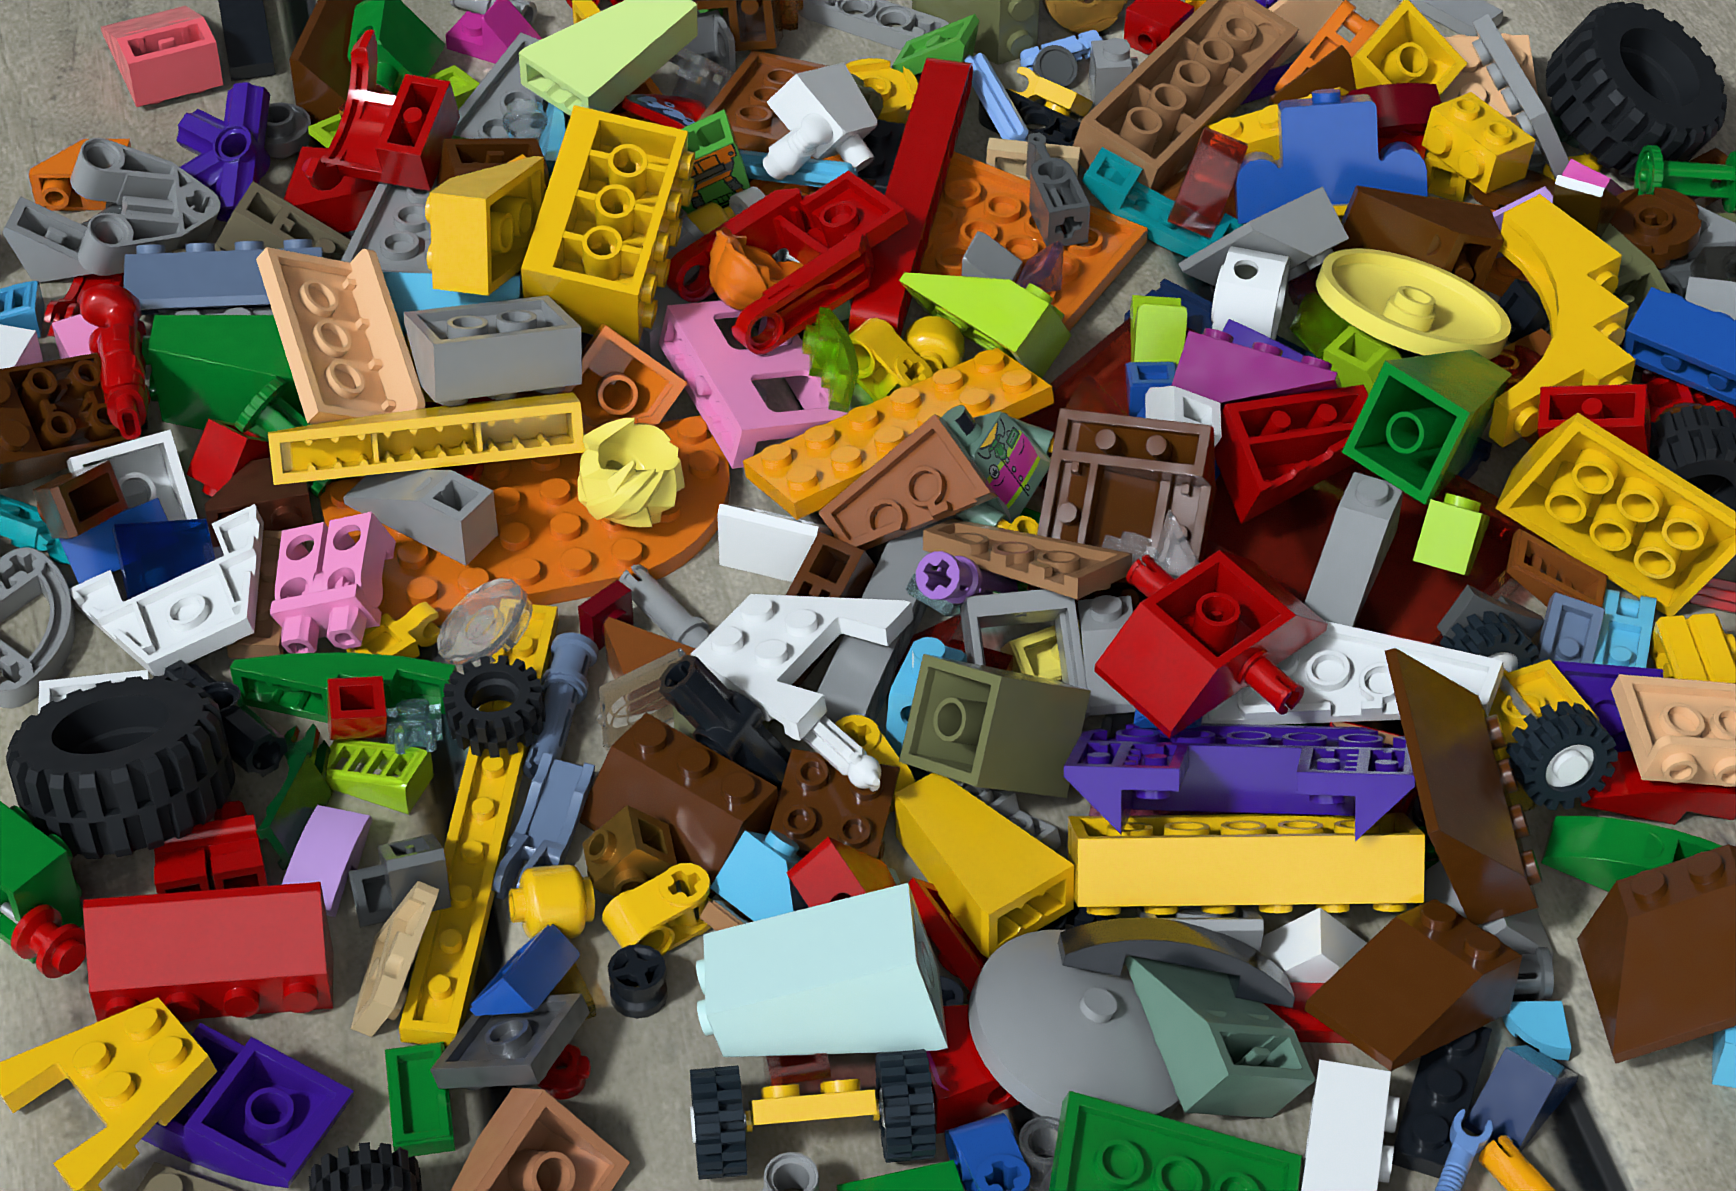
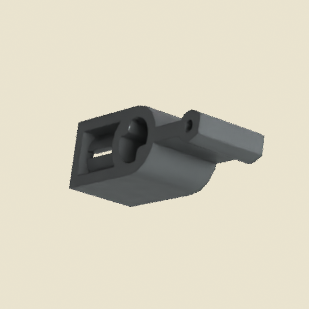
M1040 132L1029 134L1026 177L1030 180L1029 209L1047 249L1088 242L1090 204L1073 168L1063 159L1050 158L1046 149V137ZM1060 225H1063L1066 234L1063 233Z

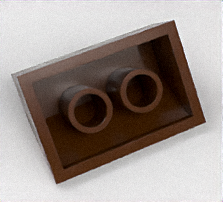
M318 0L290 56L289 61L295 102L297 106L305 109L310 115L311 125L344 112L350 86L351 64L347 55L354 9L357 4L363 2L362 0Z
M646 712L611 746L588 795L580 817V823L596 831L626 805L644 812L669 825L677 864L693 863L701 866L707 872L712 885L745 830L764 835L769 833L778 801V790L773 784ZM710 888L708 897L712 899L717 893Z

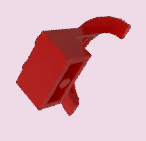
M369 29L365 31L351 51L349 92L337 132L321 159L311 157L302 166V170L311 185L321 191L331 190L341 182L344 176L431 191L439 171L443 140L452 139L460 119L451 82L405 74L397 96L375 92L378 63L377 41L374 30Z

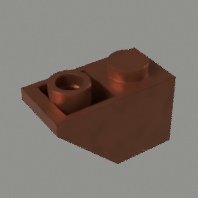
M271 457L249 461L204 504L212 547L220 546L212 523L255 504L264 522L263 530L283 531L314 524L307 482L274 485Z

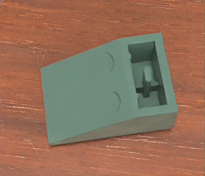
M1130 955L1125 958L1124 961L1133 981L1135 992L1141 1001L1154 1034L1155 1042L1161 1052L1184 1113L1272 1118L1315 1081L1294 1029L1262 1002L1235 998L1227 973Z

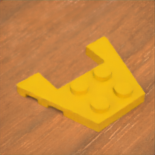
M157 997L1 1061L0 1097L11 1112L15 1113L68 1078L106 1128L53 1164L71 1191H102L98 1184L116 1165L118 1168L125 1170L140 1154L135 1145L157 1122L160 1125L166 1126L218 1071L209 1055Z

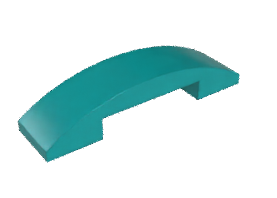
M1103 147L1082 179L1090 192L1112 214L1147 227V239L1187 258L1244 225L1238 224L1237 219L1227 213L1224 214L1218 225L1137 182L1143 169Z

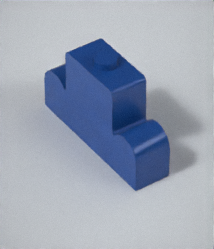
M1339 89L1312 91V98L1281 101L1278 104L1279 160H1274L1272 156L1265 152L1256 151L1248 153L1239 160L1234 172L1235 210L1238 224L1247 223L1322 186L1332 204H1348L1356 185L1428 197L1427 169L1425 161L1416 148L1407 142L1396 141L1387 144L1378 153L1376 104L1367 94L1341 96Z

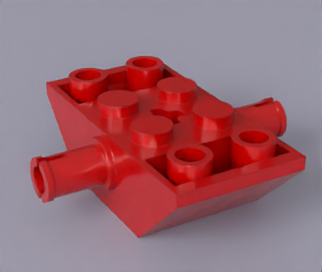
M1221 550L1176 579L1158 565L1150 555L1142 556V561L1146 566L1139 559L1133 563L1127 572L1126 581L1135 586L1148 598L1140 602L1096 662L1094 672L1169 739L1244 687L1250 686L1281 715L1286 714L1288 708L1292 710L1299 703L1304 694V687L1293 681L1276 665L1327 630L1328 624L1253 560Z

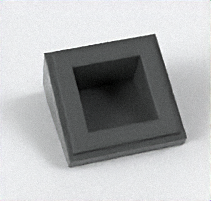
M382 865L348 871L360 928L386 922L392 915L393 909Z

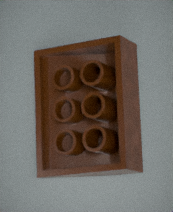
M1397 648L1386 650V660L1427 833L1467 919L1475 925H1480L1539 908L1533 885L1542 883L1543 880L1533 849L1526 851L1523 849L1521 839L1531 835L1521 803L1514 805L1511 803L1509 793L1519 791L1509 758L1500 760L1498 749L1506 747L1507 742L1498 715L1495 714L1487 717L1478 695Z

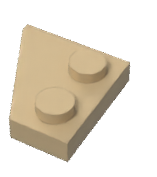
M417 881L375 935L351 1025L352 1030L372 1037L387 1018L395 1020L399 1015L407 996V988L403 987L417 955L419 943L437 899L439 889Z

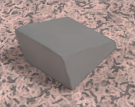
M977 231L963 256L962 276L1010 279L1015 282L1022 269L1023 261L987 234Z

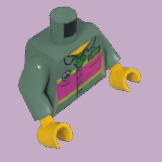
M958 405L947 411L942 418L999 496L959 512L956 516L967 522L1037 535L1039 524L1031 517L1020 516V514L1049 470L1051 459L1048 454L1049 452L1052 453L1055 433L1008 416L1001 411L974 418L963 405Z

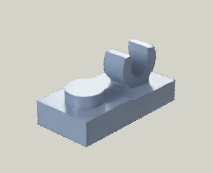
M1555 592L1549 599L1544 618L1545 621L1537 646L1540 652L1537 656L1541 659V662L1550 659L1552 662L1564 661L1592 664L1605 609Z

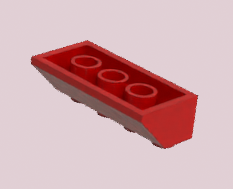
M321 882L84 899L83 901L89 993L97 1022L159 997L179 1022L229 1016L245 1018L255 1014L281 1012L306 1013L312 1010L333 1008L334 952Z

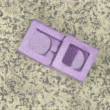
M317 805L296 845L282 885L321 882L327 916L336 917L349 875L348 871L358 869L372 823V817L370 815Z

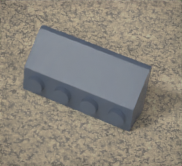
M311 239L284 240V249H280L324 258L322 247H313ZM263 241L234 242L235 250L215 251V243L185 244L186 252L166 253V245L136 246L137 254H125L124 288L139 299L142 315H165L166 310L271 307L256 260L264 250Z

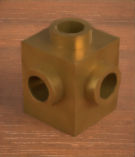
M626 805L582 843L587 865V875L590 877L593 887L603 894H609L614 897L644 884L664 873L671 866L677 865L669 825L629 805Z

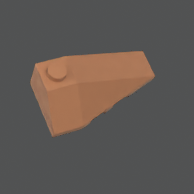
M512 1088L479 1135L451 1191H612L630 1164V1161L544 1089Z

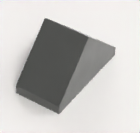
M433 833L377 846L393 912L417 881L439 889L432 911L451 907L444 849Z

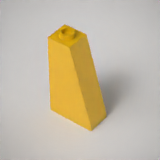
M931 773L895 793L896 838L928 882L934 884L941 900L954 915L980 953L989 959L999 947L1011 939L1038 931L1074 909V864L949 778Z

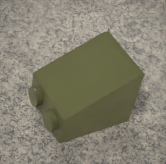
M912 0V9L941 18L949 24L975 14L980 21L974 53L984 54L989 61L997 65L1019 59L1020 53L1024 49L1037 46L1040 0Z
M923 654L899 762L975 787L1067 798L1070 783L1064 778V764L1081 736L1091 690L1043 677Z

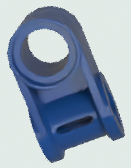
M1004 1113L945 1131L944 1137L949 1160H954L965 1191H1029L1031 1184L1030 1170L1018 1147L1011 1123Z

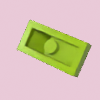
M1132 295L1130 306L1131 362H1174L1177 367L1185 345L1187 308L1181 306V298Z

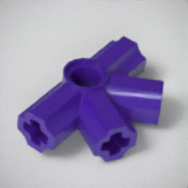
M249 82L235 83L233 88L228 90L224 121L197 109L192 113L186 112L178 124L179 131L176 141L184 149L198 155L180 168L207 186L218 196L221 205L217 219L228 222L252 181L260 185V179L266 174L271 163L270 155L264 148L270 93L265 87L252 85Z

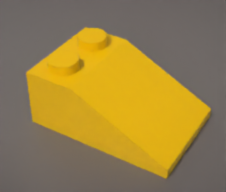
M532 156L452 177L429 192L425 205V217L431 225V244L427 252V266L432 271L433 289L489 296L521 270L545 196L544 157Z

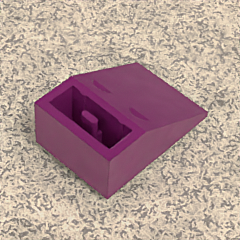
M1205 328L1203 334L1192 331L1188 332L1171 385L1219 402L1221 412L1226 404L1342 388L1338 373L1331 371L1332 364L1311 356H1303L1301 362L1281 357L1283 353L1281 349L1261 342H1253L1252 348L1232 343L1234 339L1232 335L1211 328Z

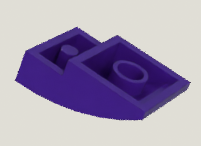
M200 1023L191 1036L209 1055L218 1072L166 1126L160 1125L157 1122L142 1140L188 1162L224 1175L262 1185L289 1188L354 1097V1090L253 1037L244 1046Z

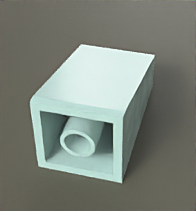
M909 883L703 934L704 959L696 961V970L705 999L697 1002V1011L705 1036L714 1034L723 1057L877 1053L920 1049L937 1051L948 1048L939 966Z

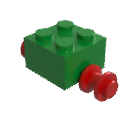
M0 801V938L10 945L13 952L18 956L28 959L33 964L36 962L38 971L47 978L53 979L72 973L81 965L86 955L85 931L80 928L84 924L83 909L80 902L82 890L74 879L70 865L73 855L60 837L52 833L48 836L33 825L28 815L22 809L15 805L9 808Z

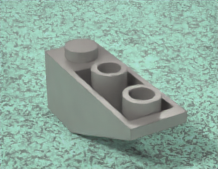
M422 469L367 475L343 497L345 505L361 513L372 512L382 524L465 566L498 536L494 491L453 470Z

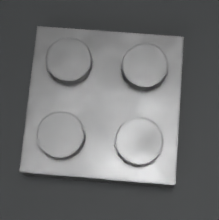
M582 993L548 995L536 1010L527 1013L483 1016L472 1014L430 1069L438 1088L477 1090L491 1086L513 1085L519 1088H526L539 1084L546 1077L548 1070L566 1045L571 1042L574 1034L590 1013Z

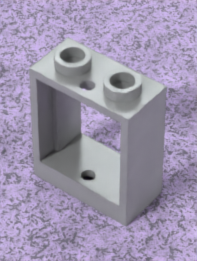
M1046 589L965 598L960 608V616L968 663L986 666L981 628L1054 621L1063 683L1087 689L1074 598ZM1088 702V706H1087V711H1086L1085 719H1086V718L1088 717V715L1090 714V705H1089V702Z

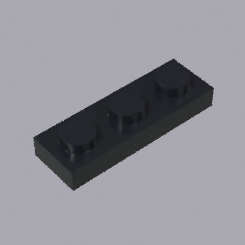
M1482 1026L1421 1056L1394 1143L1393 1165L1432 1177H1441L1452 1146L1449 1138L1450 1127L1456 1114L1465 1109L1464 1119L1461 1123V1127L1464 1129L1489 1044L1491 1028Z

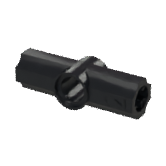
M685 655L681 660L670 664L659 678L661 680L659 692L696 729L692 734L694 739L777 787L778 791L781 790L790 752L762 724L765 719L762 711L745 696L728 689L698 657Z
M182 660L165 668L164 676L169 677L172 681L175 682L179 679L190 681L214 698V701L219 706L231 759L247 773L255 772L262 777L279 768L282 757L288 752L285 737L243 703L241 690L237 685L225 681L217 682L196 664L189 665Z

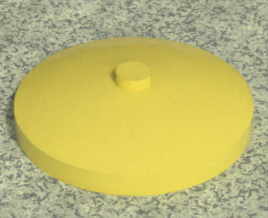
M1361 248L1335 251L1324 259L1316 280V288L1320 297L1341 318L1383 342L1425 356L1471 349L1490 360L1502 352L1511 331V322L1508 315L1485 292L1444 269L1408 256Z

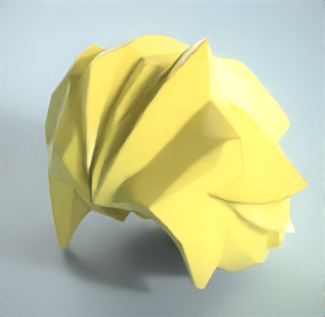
M635 417L611 421L584 435L583 444L585 451L580 459L578 499L587 508L588 512L597 520L606 518L615 523L631 527H653L652 524L661 522L662 512L674 507L676 492L685 487L681 460L678 458L679 448L669 442L672 439L662 429L652 424L634 423Z

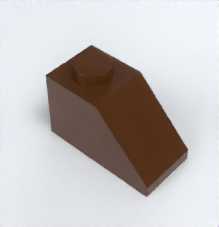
M109 460L58 476L33 489L37 500L38 513L47 524L52 538L70 539L79 536L128 509Z

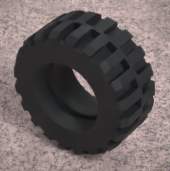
M1625 2L1608 3L1592 10L1552 53L1546 68V92L1548 97H1552L1550 107L1555 117L1559 116L1563 124L1561 127L1569 137L1573 136L1579 142L1578 147L1586 155L1591 153L1598 159L1597 163L1607 169L1615 168L1618 170L1619 175L1628 178L1635 176L1639 154L1646 145L1658 146L1661 149L1663 161L1688 162L1722 128L1727 109V95L1723 93L1724 81L1721 75L1716 74V64L1710 55L1706 56L1702 51V44L1694 36L1691 38L1683 31L1684 27L1677 21H1669L1664 17V13L1654 8L1646 10L1643 4L1635 2L1626 4Z
M141 676L127 677L125 681L112 683L110 680L97 683L96 687L85 691L78 689L68 693L65 699L58 702L51 701L41 707L38 715H30L22 722L20 730L15 731L10 741L6 755V763L19 808L28 815L33 825L48 836L52 833L60 837L70 849L73 858L77 854L83 855L86 859H102L104 855L115 854L116 857L133 855V851L148 847V850L164 846L165 841L174 837L181 839L192 833L194 826L198 824L205 825L214 817L217 809L223 808L235 783V771L218 704L201 687H196L190 681L183 679L174 682L167 676H154L153 679H143Z

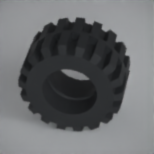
M1703 405L1700 409L1693 410L1692 406L1682 407L1681 411L1671 414L1668 411L1659 415L1660 420L1655 423L1651 422L1649 458L1736 511V418H1734L1733 412L1726 409L1716 412L1714 406Z

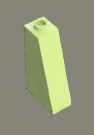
M624 0L523 48L519 52L521 84L569 116H571L574 105L609 113L624 100L625 96L630 95L698 36L697 4L692 0Z

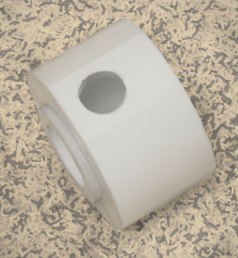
M1231 246L1225 263L1221 266L1216 283L1211 312L1212 329L1222 331L1228 319H1231L1276 340L1285 301L1290 257Z

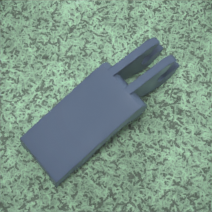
M542 753L520 820L508 841L506 855L496 870L492 891L498 892L497 899L504 900L507 897L524 860L528 862L520 873L516 888H519L520 878L527 868L564 864L595 777V765L584 762V765L581 766L554 759L553 754Z

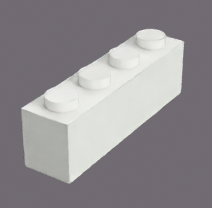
M1319 1059L1300 1191H1377L1378 1181L1389 1183L1394 1147L1383 1145L1384 1132H1395L1400 1097L1389 1096L1391 1071Z

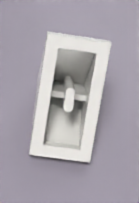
M1318 908L1264 935L1260 953L1274 962L1287 975L1289 982L1326 983L1367 942L1322 908Z

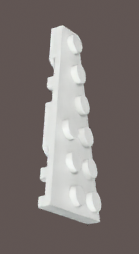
M1325 621L1328 626L1324 633L1276 665L1293 681L1304 687L1303 697L1292 710L1288 708L1286 714H1279L1268 701L1249 686L1244 687L1202 717V723L1278 725L1401 720L1385 655L1386 650L1393 648L1399 649L1478 695L1488 717L1504 674L1503 660Z

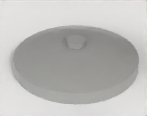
M1055 929L1040 930L1015 937L999 947L989 957L971 991L968 1008L969 1027L976 1049L985 1066L1000 1085L1028 1109L1056 1124H1059L1062 1101L1069 1091L1162 1117H1167L1174 1111L1180 1100L1175 1093L1173 1082L1155 1042L1154 1034L1141 1001L1135 992L1134 984L1125 961L1121 976L1063 966L1058 939L1060 932L1065 930Z

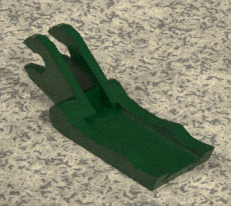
M314 723L307 730L304 738L298 742L296 741L298 740L300 730L297 725L285 733L284 737L288 750L285 754L289 766L288 775L278 794L266 807V817L256 831L261 840L264 838L268 839L279 855L280 860L277 864L282 871L288 868L296 845L317 805L327 806L333 792L325 781L331 749L325 740L318 747L320 732Z

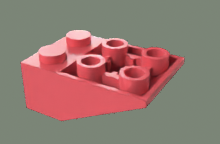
M187 6L101 26V32L136 107L158 104L164 100L191 93H202L207 89L224 85L216 40L205 18Z

